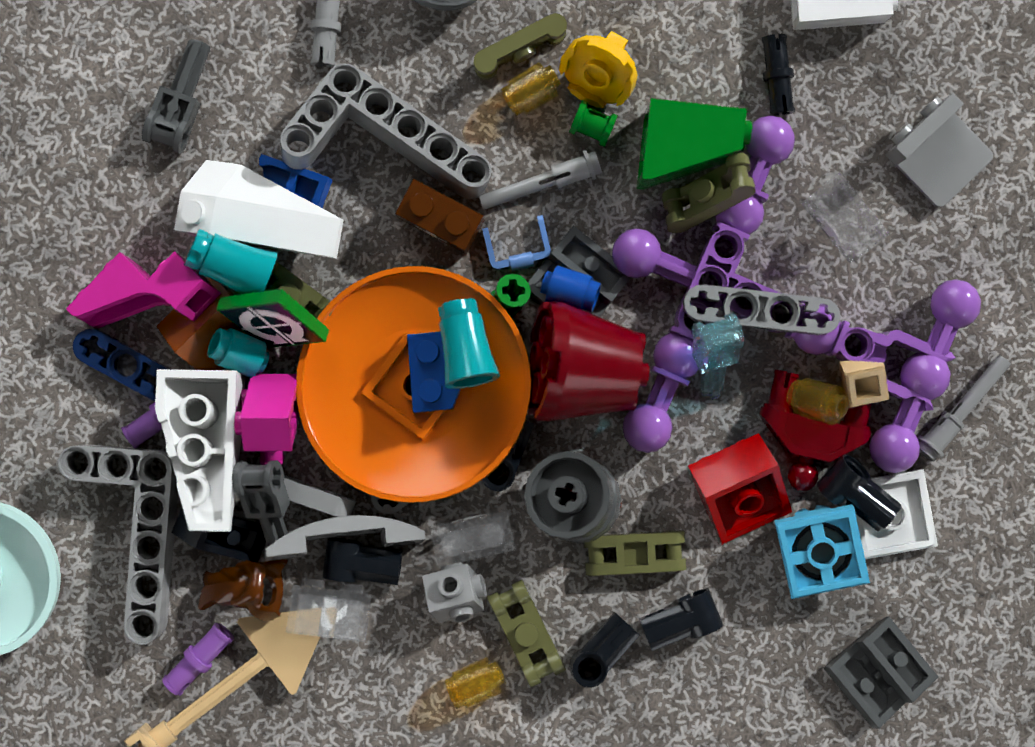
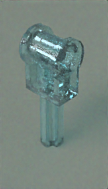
M734 313L726 314L724 319L706 325L698 322L692 326L694 339L692 356L702 374L700 392L704 397L710 396L712 400L720 397V392L724 388L726 366L739 362L740 348L744 345L742 327Z

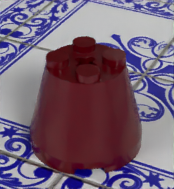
M543 301L536 313L529 338L530 342L534 343L529 360L532 386L528 415H534V419L541 421H553L625 410L634 411L637 406L639 386H647L650 373L649 364L643 363V353L646 346L645 333L633 331L563 302Z

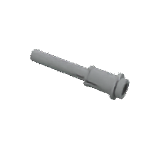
M584 150V155L556 165H550L551 171L480 195L479 198L483 210L555 185L558 186V189H561L564 186L590 177L592 181L596 180L595 176L602 173L596 152L587 153V150ZM568 171L570 172L569 174L555 178L553 180L541 184L539 183V181L557 176Z
M998 355L949 413L944 411L924 437L918 436L919 452L932 462L937 457L943 458L944 453L942 451L959 431L965 427L962 423L964 419L1011 366V363L1006 358Z

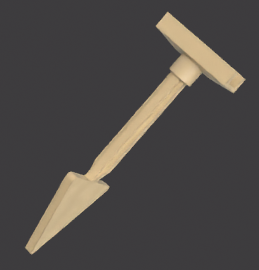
M319 607L280 612V617L270 621H261L254 616L239 618L237 623L257 649V654L167 723L163 720L153 729L145 723L135 730L125 740V743L128 747H131L140 740L141 743L138 744V747H168L178 739L176 735L265 667H270L291 695L296 694L324 627L321 623L326 624L331 608Z

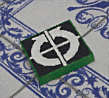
M283 289L221 297L216 309L246 334L264 341L267 348L326 342L329 329Z

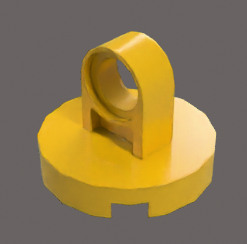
M613 31L609 33L607 38L585 35L573 40L562 55L559 66L561 76L565 73L566 78L570 82L567 88L571 94L596 108H604L607 103H617L616 106L622 105L634 90L638 77L634 61L627 51L624 50L628 40Z

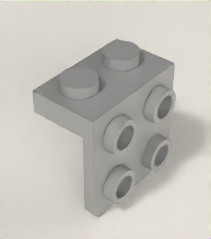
M954 93L944 100L936 96L919 112L924 118L914 127L909 123L904 126L891 139L896 145L885 154L935 207L945 206L993 159V152L956 114L964 103Z

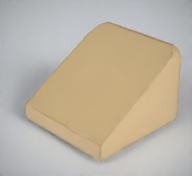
M849 360L839 362L843 392L850 408L889 400L884 363Z

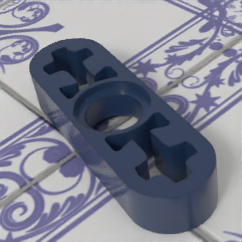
M83 330L77 334L73 341V352L81 362L155 401L156 397L154 392L155 384L146 379L141 380V386L136 384V381L145 372L146 363L151 366L146 373L153 377H157V369L172 370L100 330ZM98 337L97 345L100 348L112 351V346L114 345L117 349L110 354L108 360L103 355L97 353L87 356L88 348L84 346L86 339L94 340ZM124 354L132 355L137 362L136 371L128 377L121 375L117 370V361ZM106 360H107V367H105V366L102 365V363H103L104 361H106Z

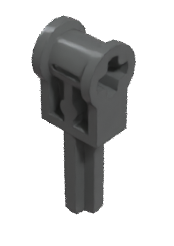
M196 39L188 41L171 88L159 87L152 108L143 125V141L150 143L154 140L171 146L173 151L179 154L185 150L201 106L200 102L193 95L210 52V46Z
M246 461L237 462L232 474L234 492L240 498L246 518L259 519L267 547H269L276 540L288 534L283 517L290 505V500L284 484L282 465L279 461H269L266 465H249Z

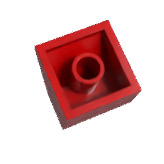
M759 433L688 465L696 490L722 544L792 513L779 465Z

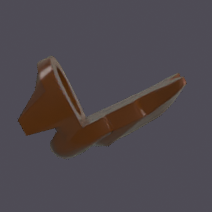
M280 559L263 562L245 560L237 563L235 567L222 568L216 573L204 572L202 579L204 587L201 590L198 608L206 610L215 604L222 606L232 605L236 608H246L254 617L261 621H270L280 617L281 613L279 610L283 598L282 569L287 565L288 560ZM265 577L269 580L272 587V598L267 606L261 603L264 589L263 580Z

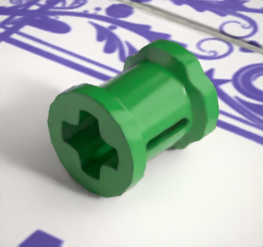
M582 100L569 133L574 135L579 132L598 140L599 145L605 147L618 115L612 113L609 116L588 107V102Z
M507 274L499 280L495 290L490 294L496 298L506 309L510 317L513 318L529 300L531 289L529 283L522 276Z

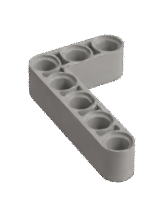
M346 63L335 65L327 73L280 135V149L283 162L288 167L298 170L308 168L316 160L343 123L349 118L465 199H476L484 194L491 177V166L484 156L357 67ZM346 82L351 84L354 89L349 92H341L335 86L338 83ZM376 104L382 106L386 112L374 115L367 108L370 105ZM322 111L328 113L331 118L325 122H318L311 116L316 112ZM405 126L412 127L418 134L411 138L405 137L399 132V129ZM294 141H302L309 147L305 151L294 152L288 146ZM443 149L450 157L445 160H438L431 155V151ZM474 171L480 175L482 180L471 183L463 177V173Z
M89 444L70 446L62 451L58 459V469L65 478L72 481L135 486L124 633L132 643L138 645L148 644L164 633L168 623L175 536L171 532L176 522L178 499L177 479L171 459L165 450ZM79 452L85 454L88 459V467L83 473L79 472L74 466V458ZM117 455H121L127 461V471L123 476L116 474L113 470V459ZM155 458L162 459L166 464V475L162 479L156 478L151 472V464ZM152 497L158 498L163 504L164 510L159 518L152 516L148 511V502ZM148 536L156 538L160 543V552L157 556L150 555L145 549V540ZM147 575L155 579L157 583L155 595L147 594L143 590L141 582L144 576ZM141 615H146L152 619L154 623L153 633H144L140 629L138 620Z

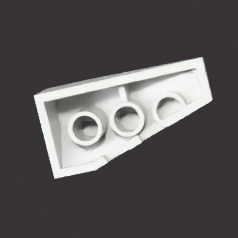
M206 160L181 190L174 230L196 236L198 230L201 229L213 236L217 233L245 245L337 259L344 220L243 165Z
M157 369L155 411L167 445L165 447L173 465L177 479L176 486L189 531L231 532L235 501L232 474L235 464L239 462L242 435L235 434L234 421L236 411H241V391L245 389L246 377L238 371Z

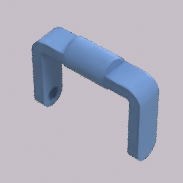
M543 215L537 216L544 251L531 253L530 251L508 256L509 259L495 261L488 227L482 229L490 265L493 269L511 268L512 271L534 267V262L548 258L551 249Z

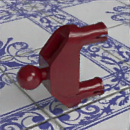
M775 369L768 403H764L761 406L759 415L785 452L800 455L799 461L794 463L788 471V481L794 489L808 491L818 481L819 473L814 466L815 459L831 462L870 440L871 431L870 427H867L872 403L852 408L847 405L844 421H840L839 424L794 414L791 404L799 375Z

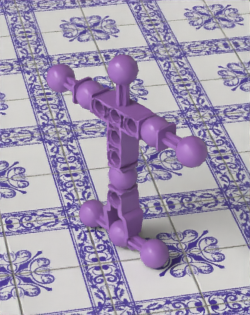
M764 116L752 122L750 144L746 145V148L750 154L749 160L751 165L748 175L754 179L756 192L750 198L715 215L716 223L713 225L712 230L716 231V233L709 237L705 243L696 266L661 251L657 238L647 230L638 228L627 230L619 235L614 242L612 250L613 262L624 275L641 278L655 273L687 287L675 314V326H671L668 331L669 333L661 337L655 345L653 354L655 366H651L650 372L657 374V377L646 403L637 405L634 411L630 410L624 418L622 427L624 438L637 451L645 453L655 452L667 444L673 429L671 418L667 411L679 384L688 386L690 381L686 379L695 375L702 365L703 352L701 345L705 343L706 339L701 337L710 330L713 324L703 323L699 330L693 331L686 327L683 320L685 314L683 310L684 297L692 287L699 285L702 274H712L718 280V285L721 287L780 293L735 274V271L743 255L744 243L749 239L750 234L755 232L763 222V203L767 201L769 195L761 190L772 165L786 160L794 148V132L791 126L781 117ZM725 238L731 241L734 251L730 258H722L716 253L714 245L717 239ZM958 279L945 281L932 294L930 307L936 321L927 342L901 330H892L879 334L865 328H849L850 323L847 321H840L835 330L825 335L786 332L785 334L786 338H793L798 347L806 353L835 356L840 361L883 363L887 358L886 349L892 343L915 352V354L907 358L901 367L900 380L902 386L887 379L889 395L902 399L893 423L878 429L871 438V458L885 472H904L912 467L919 457L920 445L914 432L923 411L934 410L931 400L941 396L949 386L951 373L947 362L956 358L949 349L957 330L973 323L980 313V296L977 290L966 281ZM701 292L696 299L690 300V305L696 306L697 311L703 314L704 310L709 307L719 308L718 311H723L722 306L726 295L719 294L720 301L711 302L707 301L705 298L706 294ZM735 298L730 303V311L733 316L746 319L751 315L752 308L749 310L741 309L737 305ZM777 301V302H775V303L772 304V306H771V308H770V316H771V318H772V309L774 308V306H775L776 304H782V305H784L785 307H787V309L789 310V313H790V318H789V320L791 319L792 309H791V307H790L789 304H787L786 302H783V301ZM805 303L799 305L800 316L796 323L797 326L803 327L802 319L804 318L817 320V327L820 328L823 327L825 322L831 321V315L826 314L824 311L825 307L820 306L818 311L810 313L803 312ZM768 330V331L775 332V333H781V332H783V331ZM849 335H855L861 342V350L856 356H851L845 350V340Z

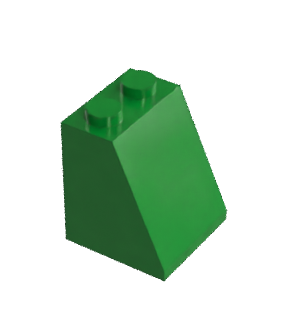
M651 98L644 113L636 189L645 190L724 164L730 155L744 151L745 145L750 144L752 134V121L746 120L747 109Z

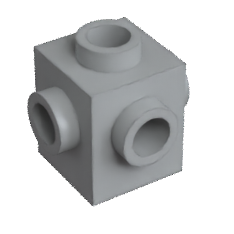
M448 563L441 567V571L422 576L428 611L438 622L443 623L450 620L454 623L465 622L472 619L475 613L485 611L482 598L487 596V589L483 576L476 574L467 563Z

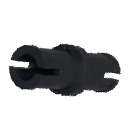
M775 34L762 37L766 71L763 73V82L768 83L771 116H778L781 112L782 115L795 113L791 87L794 69L789 68L786 43L787 34H778V38H775Z

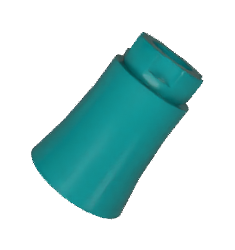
M199 229L184 265L199 270L198 274L215 280L239 294L264 291L278 253L248 246L217 233L213 236Z
M468 298L443 303L441 307H438V312L441 320L439 328L445 364V387L448 389L469 388L498 379L500 374L489 347L482 314L478 311L477 301Z

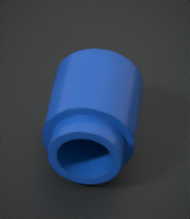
M557 265L553 272L547 270L540 293L546 295L545 302H563L592 313L598 300L601 283L593 281V276Z

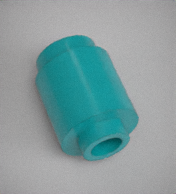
M232 328L227 330L217 329L210 340L207 350V356L214 359L216 365L231 371H238L248 378H252L257 373L260 374L265 370L270 354L266 351L267 346L264 341Z

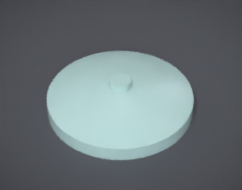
M0 502V655H3L28 642L45 625L57 603L61 573L55 548L42 527L21 510Z

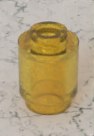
M538 62L507 80L508 85L500 90L515 116L523 112L527 115L558 96L556 88L561 83L550 65L544 68Z
M805 378L794 381L787 393V405L789 408L793 409L795 414L808 419L833 425L842 419L848 411L849 400L846 391L838 385Z
M487 657L452 672V677L445 680L446 689L456 709L463 706L468 709L501 694L500 685L506 683L497 661L490 664Z

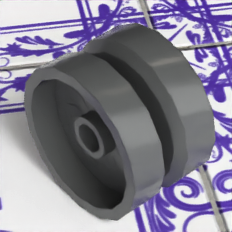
M570 451L549 455L538 463L527 479L524 494L527 513L536 527L552 537L579 544L597 540L610 531L619 517L622 501L619 484L609 469L585 454ZM577 493L575 502L570 501L571 496Z

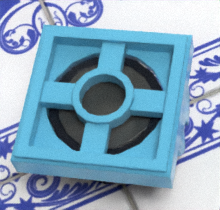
M853 504L836 508L817 505L811 511L802 508L794 513L795 516L774 520L791 599L870 583Z

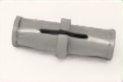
M317 0L315 19L311 20L310 27L314 31L312 59L310 60V64L313 66L323 67V64H326L327 68L335 66L337 34L341 33L342 26L338 22L340 0Z

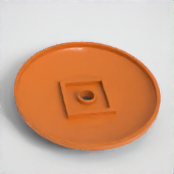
M425 266L396 267L374 273L353 283L339 293L319 314L317 319L329 329L326 342L303 344L296 375L297 405L304 431L311 445L324 463L342 480L369 495L381 499L412 503L429 502L456 495L476 485L494 471L507 457L518 440L528 414L532 386L531 367L526 346L515 322L496 298L484 288L459 274L443 269ZM456 299H475L478 311L482 314L485 333L500 377L483 385L461 388L453 410L413 413L412 396L406 390V383L410 378L407 335L440 332L439 322L441 320L438 307H441L443 303Z

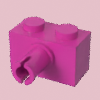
M256 374L250 378L248 389H242L241 411H236L235 434L242 435L243 451H260V463L262 465H266L269 461H279L282 464L285 459L283 451H292L299 419L296 397L297 374Z

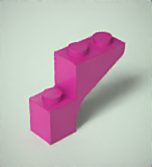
M175 251L158 265L156 271L151 276L139 264L119 252L113 260L104 266L95 279L77 294L76 299L66 310L93 328L104 327L161 305L172 306L190 320L195 321L221 293L205 276L198 274L199 270L185 266L186 259Z

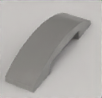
M364 515L341 516L313 522L289 532L265 549L264 560L271 561L304 557L307 553L306 541L380 533L382 548L420 544L426 537L425 531L399 520Z

